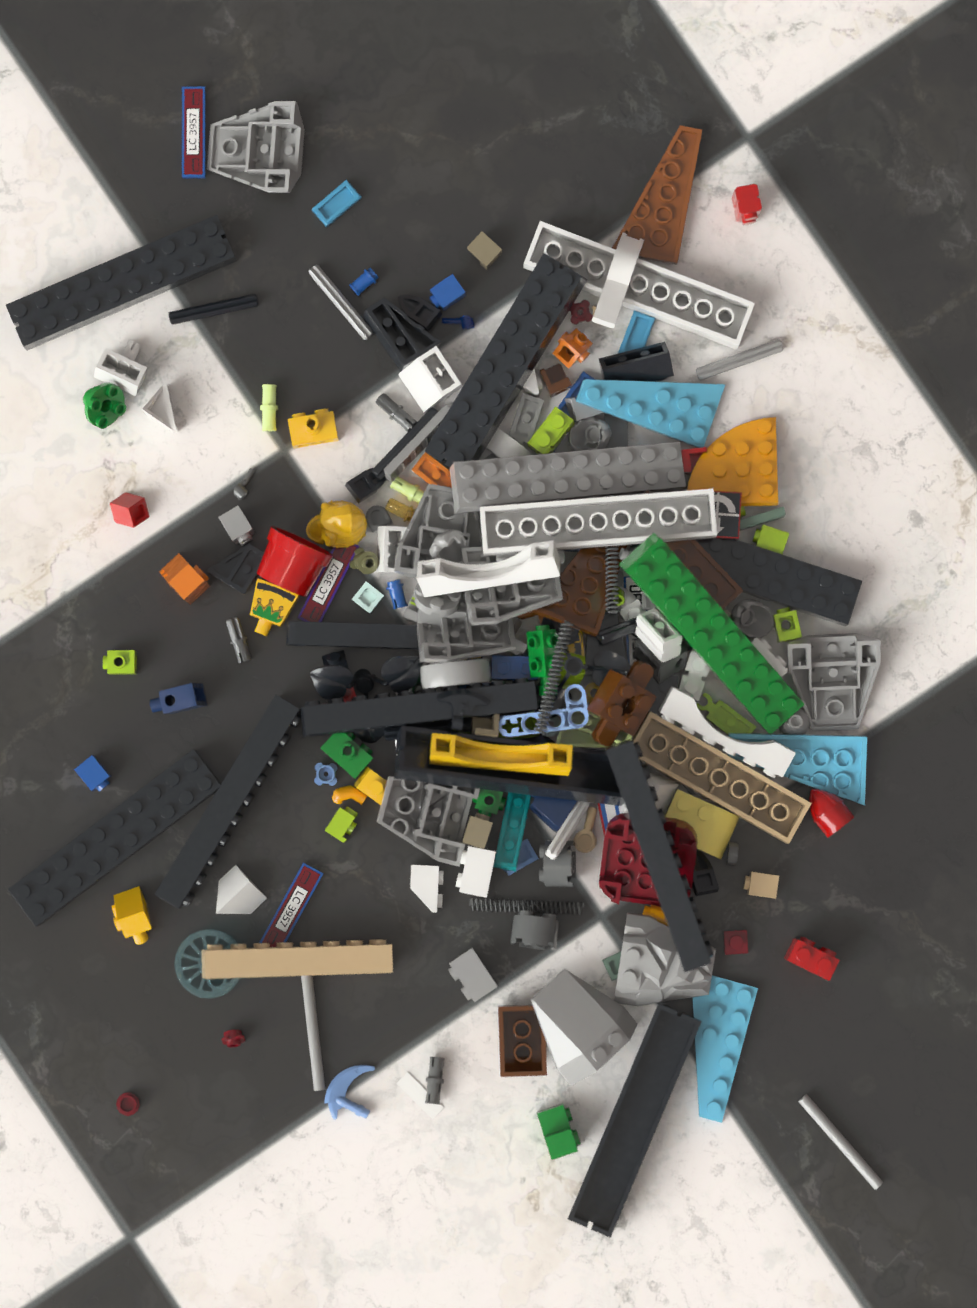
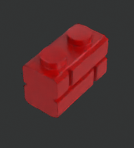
M750 184L736 187L732 195L736 221L742 222L743 225L755 223L762 210L761 201L758 198V185Z

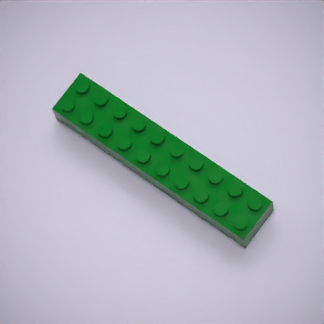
M655 533L651 534L619 563L622 569L769 735L773 734L805 705Z

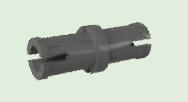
M430 1057L428 1077H426L427 1094L425 1103L440 1105L441 1085L444 1084L442 1076L445 1058Z

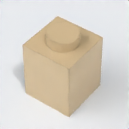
M750 872L749 876H745L744 889L747 890V895L776 899L779 876Z

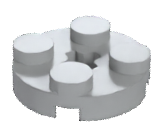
M418 584L415 589V605L419 610L428 615H432L433 612L440 613L439 617L449 616L458 610L462 593L455 592L436 595L439 597H424Z

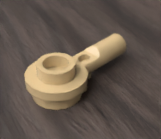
M588 807L584 828L574 837L575 848L582 853L591 852L596 846V837L592 832L597 808Z

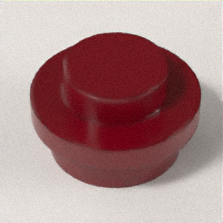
M126 1092L118 1097L116 1106L122 1115L131 1116L138 1111L140 1101L135 1094Z

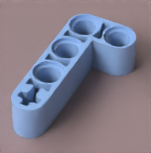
M572 684L567 687L564 695L566 709L546 712L551 715H559L561 717V725L558 727L544 726L548 730L542 731L548 733L579 729L587 724L589 717L588 710H586L587 700L582 686ZM576 688L581 691L582 697L579 701L570 700L568 692L571 689ZM579 711L583 713L585 718L582 724L577 725L572 722L571 715L574 712ZM534 712L505 716L499 721V732L505 737L540 734L536 730L527 729L525 721L529 717L540 718L538 714L543 713ZM517 718H522L521 726L524 732H518L519 727L512 728L511 733H507L506 729H502V725H505L506 720H510L511 724H517Z

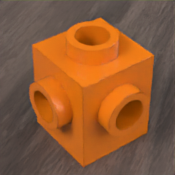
M576 328L570 334L565 332L557 341L559 345L552 354L569 369L577 361L582 363L590 355L588 349L593 343Z

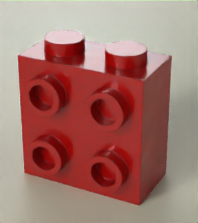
M800 937L799 940L794 938L784 959L830 981L840 961L835 958L837 953L825 947H821L819 950L814 947L815 942L807 938Z

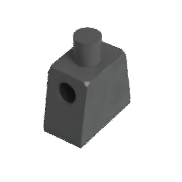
M683 638L680 645L681 654L668 661L661 662L638 639L635 641L634 658L637 661L649 664L654 670L652 676L658 683H661L686 666L687 653L692 650V647Z

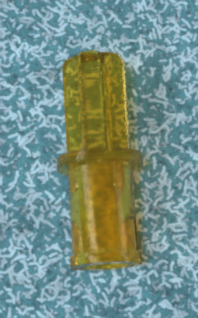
M390 498L385 506L386 511L404 519L403 522H410L415 512L412 505L409 507L393 498Z

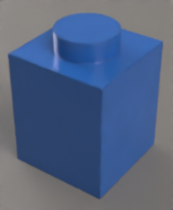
M451 274L430 289L432 296L429 299L436 308L440 307L444 312L464 298L466 292L455 276Z
M91 755L74 769L91 791L98 790L100 792L110 784L108 780L112 776L95 755Z

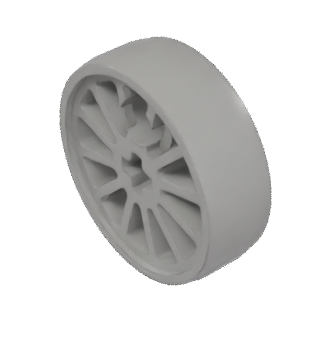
M488 659L447 662L420 667L423 689L486 683L491 680Z

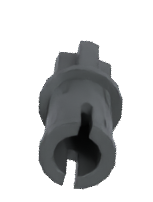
M385 393L377 398L376 404L390 416V420L394 419L406 432L417 423L416 420L403 410L402 405H397Z
M233 617L226 620L232 640L230 644H233L238 664L252 660L246 642L248 637L244 636L239 618Z

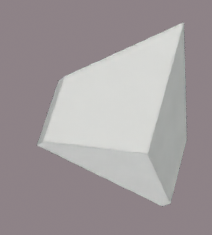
M165 384L158 389L142 410L147 416L170 431L178 432L168 385Z
M235 865L219 880L216 914H251L267 897Z

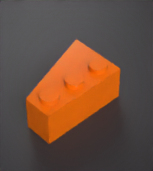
M180 553L159 571L173 589L190 605L210 587L207 583L210 578L197 565L192 567Z

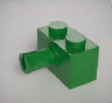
M351 732L332 734L320 749L354 779H357L373 761L374 758L370 756L373 751L364 743L359 746L353 741L356 736Z

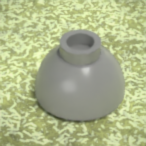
M800 708L779 727L781 733L806 734L810 721L805 710Z

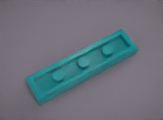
M508 792L493 867L516 872L531 800L530 795Z

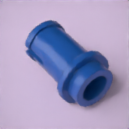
M371 268L368 270L364 269V273L349 284L358 296L373 282L374 284L377 283L376 280L379 277Z
M400 579L388 582L386 590L389 589L393 609L408 606L402 589L404 584H401Z

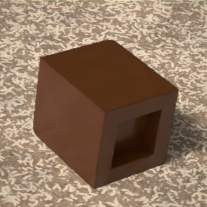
M561 364L546 370L543 368L539 371L550 397H554L572 388V384L569 378L566 377Z

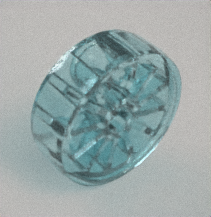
M202 929L187 936L178 947L174 960L175 973L180 984L189 993L201 998H217L233 990L241 978H232L230 982H228V978H223V983L220 986L214 985L211 979L202 978L199 989L194 987L191 981L202 973V952L194 944V940L202 937L204 949H207V936L216 937L214 945L218 944L220 938L225 940L228 945L224 949H229L230 944L239 943L230 934L222 930ZM191 945L200 958L185 954L187 947ZM183 957L197 961L198 964L183 967ZM199 968V971L190 979L186 978L184 970ZM205 980L208 986L212 988V991L203 990Z

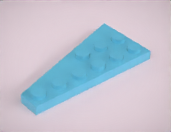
M585 379L582 382L576 402L693 447L701 448L705 445L725 384Z
M728 733L729 737L747 742L777 741L796 753L784 777L865 805L867 736ZM727 753L731 758L743 762V756L737 753L735 756ZM756 764V767L764 769V767Z
M713 975L709 995L692 997L693 1017L702 1021L695 1036L699 1117L722 1123L758 988Z

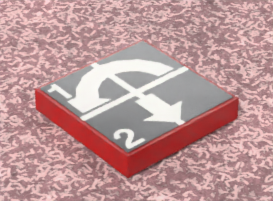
M714 491L716 538L739 539L742 492Z

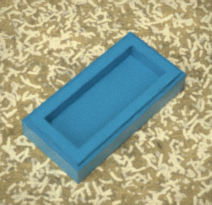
M345 180L314 206L312 211L328 227L357 203L361 196Z
M634 310L618 353L645 347L656 318Z

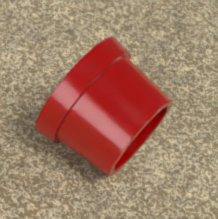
M271 526L267 536L269 541L257 574L285 590L307 597L323 567L328 566L334 555L294 533Z

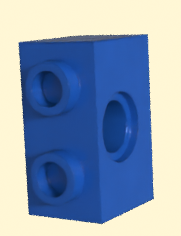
M492 656V680L514 681V679L528 678V681H538V677L530 678L529 656Z

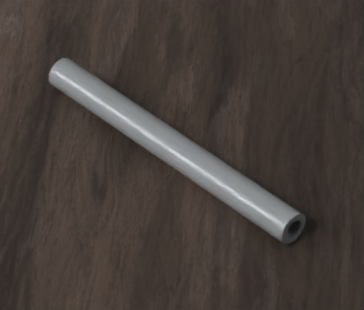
M313 975L301 976L313 1087L314 1091L325 1090Z
M807 1094L798 1101L868 1183L875 1190L883 1184L879 1176Z

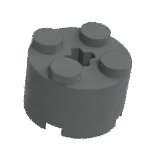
M546 840L545 844H540L539 854L540 858L543 859V868L539 869V881L544 882L545 887H574L575 883L570 881L571 878L576 876V851L571 850V846H575V841H567L555 860L547 857L545 853L553 840Z
M520 910L518 915H514L510 944L514 945L517 941L519 942V947L545 950V946H551V950H556L560 921L556 920L557 915L543 913V916L539 917L533 916L534 912Z

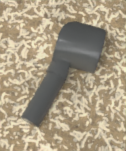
M252 468L249 469L244 479L234 488L233 493L239 500H242L249 493L245 486L255 472Z

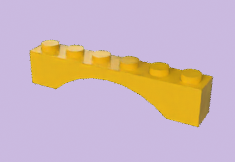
M432 733L429 764L569 776L573 745L553 743L530 746L496 745L465 739L457 735Z

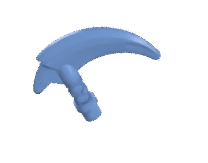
M357 1065L349 1067L340 1072L331 1081L325 1095V1103H328L334 1120L337 1119L338 1110L343 1107L356 1113L355 1115L367 1119L370 1110L361 1104L357 1105V1103L348 1100L346 1092L356 1077L365 1072L374 1071V1066Z

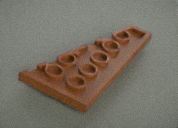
M679 126L617 240L613 244V249H617L622 233H626L628 237L640 240V238L644 239L639 258L677 265L702 129Z

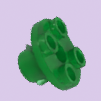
M107 382L94 386V388H90L85 392L83 396L85 416L92 425L105 429L125 413V398L121 388Z

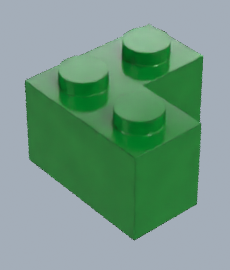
M562 1103L536 1112L551 1160L578 1152L577 1146L581 1145L576 1129L571 1130L569 1122L573 1121L569 1107L564 1108Z

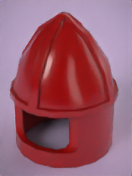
M811 790L809 802L812 803L810 813L814 820L813 822L819 826L827 838L854 818V815L844 804L843 799L824 790Z

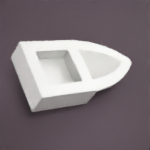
M618 586L625 592V602L617 608L623 621L635 618L639 614L646 612V610H642V604L639 599L627 589Z

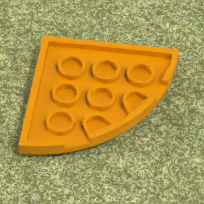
M776 417L762 418L741 424L716 439L707 448V452L703 453L691 473L687 491L713 489V491L742 492L741 506H777Z

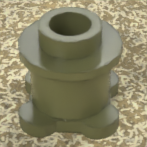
M356 548L354 558L349 562V566L352 569H359L363 574L375 572L379 565L377 555L370 551L365 552L363 548Z

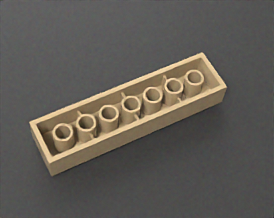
M651 711L647 713L633 738L634 743L639 742L643 754L642 757H639L641 762L786 844L790 843L812 804Z
M383 939L369 940V944H363V940H346V945H340V941H323V946H316V942L311 941L300 942V946L293 947L291 942H279L277 947H270V943H254V948H246V944H230V949H223V945L215 944L207 945V949H202V978L205 979L393 973L392 944H386V940Z

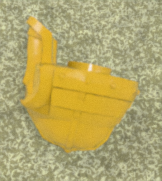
M331 500L328 503L324 502L321 504L320 514L316 515L308 523L306 533L310 540L315 543L324 544L325 542L328 547L348 548L349 546L357 545L366 536L367 520L363 511L353 503L343 500Z

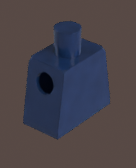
M189 683L159 691L158 698L150 699V708L153 713L163 711L164 714H175L208 706L203 683Z
M530 795L535 799L529 809L557 833L577 801Z

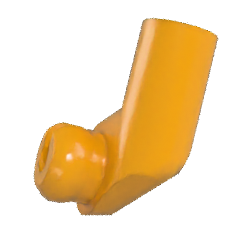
M352 785L335 789L332 800L336 804H342L344 800L353 799L362 805L367 798L365 793Z

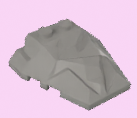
M388 776L377 822L436 861L460 867L462 852L465 848V844L461 842L472 799H478L480 789L394 779V776Z
M627 912L614 1001L619 1004L641 1006L709 995L716 949L711 947L714 954L713 957H710L711 964L684 972L669 927L651 916Z

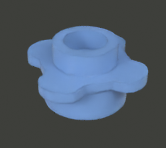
M317 763L315 765L317 772L314 782L317 785L329 784L334 786L337 783L335 778V772L338 769L337 765L334 763L329 765Z

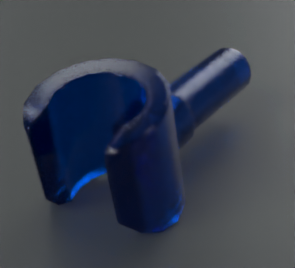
M468 315L460 318H442V324L461 323L462 330H469L475 327L473 318Z

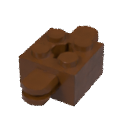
M634 661L626 676L611 669L609 670L586 709L601 718L592 733V738L596 743L606 747L612 746L620 731L634 737L657 697L645 689L654 674V670L649 664L642 661Z

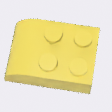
M679 789L676 790L665 814V817L683 820L691 825L697 834V849L720 860L740 818Z

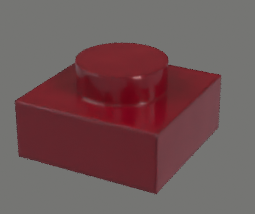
M747 930L723 931L725 955L748 953Z

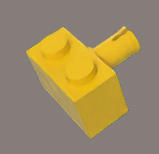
M319 409L315 411V414L306 416V413H296L292 415L293 418L288 419L294 449L339 441L333 411L329 412L328 409Z
M140 886L113 895L115 904L111 905L115 916L114 923L117 930H122L125 938L133 936L135 944H143L148 941L149 937L146 931L152 928L148 906Z

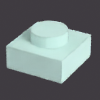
M365 582L352 600L371 614L384 595L368 582Z

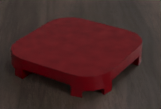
M621 813L614 816L608 822L605 830L599 888L611 899V902L619 904L620 901L661 906L629 814ZM665 817L667 823L663 824L665 831L670 830L675 844L671 846L673 853L678 852L682 863V868H679V872L687 877L690 886L687 894L690 897L698 844L697 834L694 828L686 821Z

